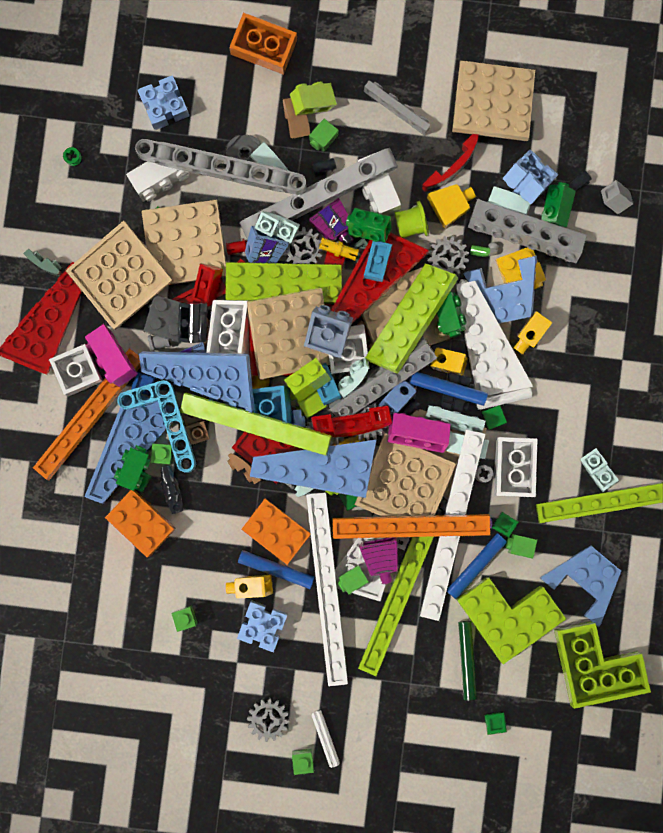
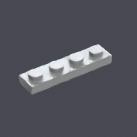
M367 82L364 87L366 94L424 136L427 134L430 124H428L429 121L425 117L417 116L413 113L414 110L410 106L399 103L395 95L384 92L383 87L378 83Z

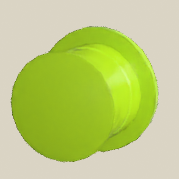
M417 201L416 207L395 212V220L400 237L407 238L424 233L426 237L429 236V225L420 201Z

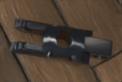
M165 465L160 470L163 481L160 483L171 514H176L183 511L182 494L178 479L174 477L170 465Z

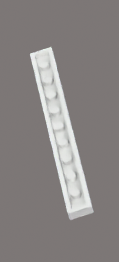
M465 430L445 515L466 514L485 433ZM439 536L420 612L421 617L437 621L440 619L460 536Z
M326 492L306 494L328 686L348 684L327 496Z

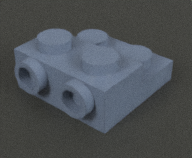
M316 306L311 314L304 347L341 358L353 318L349 317V313L345 311H338L337 313L330 311L329 306Z

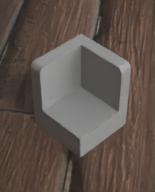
M617 180L601 190L604 204L617 214L633 205L630 191Z

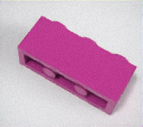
M101 325L85 336L88 344H86L88 349L97 356L95 360L101 369L104 368L106 371L105 377L110 384L114 383L120 387L138 374L113 332L106 325Z
M404 413L393 414L391 418L392 424L389 425L387 442L441 453L445 452L449 445L450 424L440 420L433 421L424 417L408 416Z

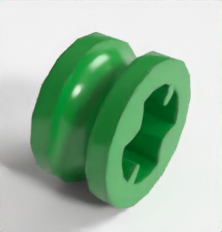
M74 147L67 148L63 153L64 161L70 166H76L82 160L81 153ZM75 152L74 154L77 157L73 158L72 161H70L68 155H72V153Z

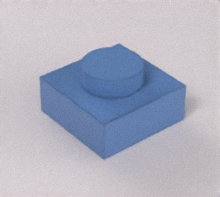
M293 410V424L305 427V417L301 416V410Z

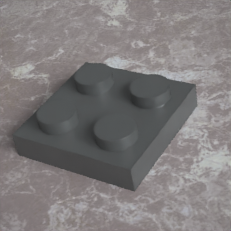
M158 295L154 296L143 332L178 342L179 303L181 302Z

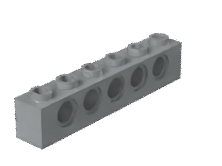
M477 199L468 228L477 232H483L495 238H502L513 244H520L531 250H538L549 256H556L577 263L581 256L586 239L585 234Z
M422 335L398 374L377 365L367 372L364 379L351 393L344 398L341 395L342 398L329 403L331 411L336 417L355 414L437 359L433 349Z

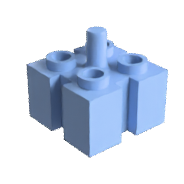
M173 75L160 80V86L153 88L152 84L138 89L154 130L169 125L167 122L169 119L174 118L176 122L189 116Z
M531 150L520 158L503 177V180L509 187L516 188L513 193L521 195L530 204L558 176L548 165L544 166L540 162L541 159Z
M252 600L245 616L250 619L248 623L243 622L237 639L252 644L253 640L260 642V648L274 652L280 636L275 634L276 630H282L288 613L274 608L272 613L265 610L266 605Z

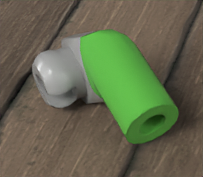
M493 242L489 243V248L472 245L470 253L471 255L482 257L495 256L499 252V245Z

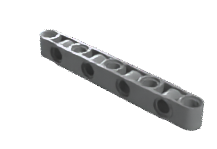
M141 139L135 145V150L141 160L161 166L294 195L303 194L306 190L305 177L302 174L285 169L148 139ZM145 146L150 147V150H149L148 153H146V154H142V153H141V149H142L143 147H145ZM187 155L188 160L186 162H179V157ZM221 163L226 164L225 170L218 171L216 169L217 165ZM257 172H263L265 174V176L260 180L255 179L254 175ZM299 180L303 185L300 188H295L292 186L293 182Z
M390 148L381 150L307 187L303 194H293L242 220L240 225L246 239L248 240L251 226H256L262 211L270 212L293 221L395 170L398 165ZM368 165H371L372 172L367 175L365 169ZM334 182H337L338 188L333 192L331 186ZM300 199H303L304 205L299 209L298 202Z

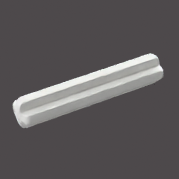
M524 388L487 397L484 406L476 405L478 410L528 399L532 397L531 388Z
M315 711L312 713V718L329 766H338L339 759L322 711Z

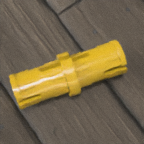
M322 237L318 248L334 253V256L338 257L340 255L354 261L359 249L343 245V242L339 241L337 243Z

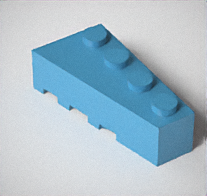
M283 385L253 389L254 413L293 424L289 387ZM209 397L210 400L230 405L229 402H226L224 400H216ZM236 406V407H237V408H240V409H243V410H246V409H245V408H243V407H240V406Z

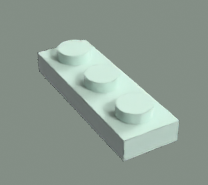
M429 406L425 419L440 420L448 423L451 429L465 432L468 429L482 433L485 421L478 417L462 415L456 411L451 412L438 406Z

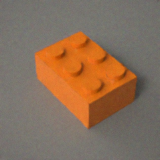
M243 12L229 47L230 53L233 56L284 75L297 42V33Z
M135 489L134 491L130 490L105 517L147 558L176 529Z
M266 498L241 529L287 565L311 535L309 531Z

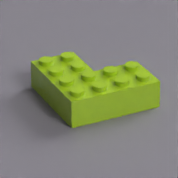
M485 577L456 599L503 665L566 620L542 586L537 587L510 607L490 578Z
M589 621L554 629L570 705L574 709L651 692L642 653L635 651L603 658L596 623Z

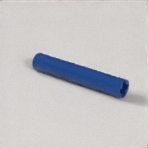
M420 372L414 373L410 380L412 385L482 406L485 405L488 396L486 392Z
M496 534L446 591L453 598L457 599L507 541L499 534Z
M242 550L238 560L240 564L307 589L311 588L314 576Z

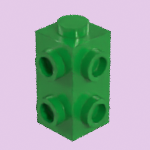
M558 182V185H549L541 220L567 228L576 192L569 187V184Z
M354 208L352 214L348 215L346 220L349 235L369 239L374 242L385 243L392 230L390 216Z
M451 291L436 313L439 321H437L439 331L444 335L450 336V338L461 335V332L466 330L465 325L467 324L465 315L461 314L460 306H462L459 295Z
M135 445V448L125 449L121 459L124 461L122 468H117L114 478L117 479L115 484L134 491L135 487H140L143 477L140 476L143 469L147 470L151 461L148 458L149 453H146V448Z

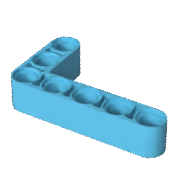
M159 381L125 391L118 396V404L125 410H133L158 402L178 469L186 473L192 472L195 469L196 460L172 384L168 381ZM163 385L169 386V392L166 395H161L160 388ZM148 390L151 396L149 400L144 401L141 395L143 391ZM126 396L132 398V403L129 406H124L123 399ZM173 403L175 406L174 412L166 413V405ZM177 421L180 423V430L173 432L171 424ZM179 440H184L186 443V448L182 451L176 448ZM186 458H189L192 463L189 469L182 467V461Z

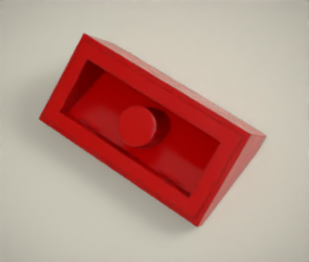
M200 263L191 300L198 303H207V306H211L213 300H216L223 269Z

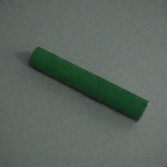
M460 621L458 622L463 698L464 700H476L477 690L472 622Z

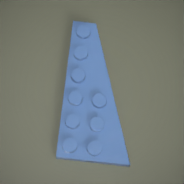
M147 351L139 353L141 372L162 380L167 379L178 386H186L194 392L213 399L224 400L232 406L243 407L251 413L254 411L249 354Z
M141 395L142 400H149L148 397ZM126 396L123 399L124 406H129L132 403L130 396ZM158 402L133 410H125L120 407L85 494L86 498L104 504L119 486L115 484L117 479L114 478L117 468H122L124 461L121 459L125 449L129 450L130 447L135 448V445L146 448L147 453L152 444L163 434L166 427ZM168 405L165 407V411L168 414L173 413L175 408Z
M376 440L329 446L326 456L308 450L253 457L250 477L366 498Z

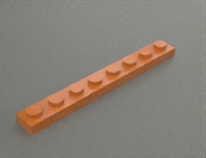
M129 348L125 354L137 372L141 367L138 354ZM105 378L35 464L33 469L46 480H50L129 381L118 387L114 383L110 384Z
M489 514L333 518V539L490 535Z

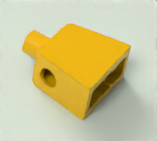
M458 184L429 193L427 199L442 227L445 229L469 211L468 201L476 196L471 187L461 191Z
M534 311L517 335L520 340L514 348L524 354L529 346L534 348L552 322L537 311ZM529 331L534 332V336L531 339L526 337Z
M441 348L435 349L434 353L437 359L431 362V367L434 370L464 376L468 361L466 354ZM446 358L444 363H439L440 359Z
M272 575L235 578V582H226V593L236 594V598L269 596L273 594Z

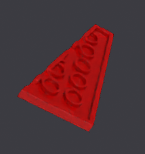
M390 232L385 243L392 244L383 282L364 278L373 242L369 240L331 311L337 313L338 311H345L349 313V317L353 318V323L429 253V250Z
M66 270L61 274L57 282L48 289L44 297L22 319L12 334L5 339V342L0 346L1 357L43 374H49L52 366L49 359L56 357L83 292Z

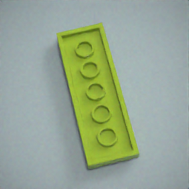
M226 262V301H253L322 288L324 304H335L342 291L341 265Z
M425 263L366 355L367 361L398 374L457 282V275Z

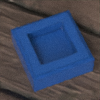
M137 372L138 374L135 376L131 390L152 384L156 378ZM145 390L142 394L150 396L151 393Z

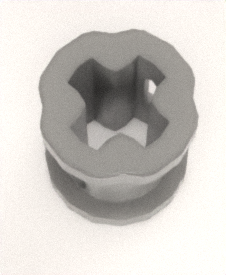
M148 335L152 352L162 347H171L170 340Z
M486 465L477 467L475 474L477 481L483 483L492 479L493 470L491 467ZM481 469L488 472L486 479L479 476Z

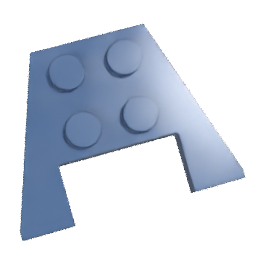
M537 256L518 260L522 280L487 287L482 268L464 273L468 282H476L498 324L533 315Z
M589 546L569 558L566 562L542 575L540 579L554 590L563 578L568 575L596 599L584 616L599 627L621 570L596 549Z

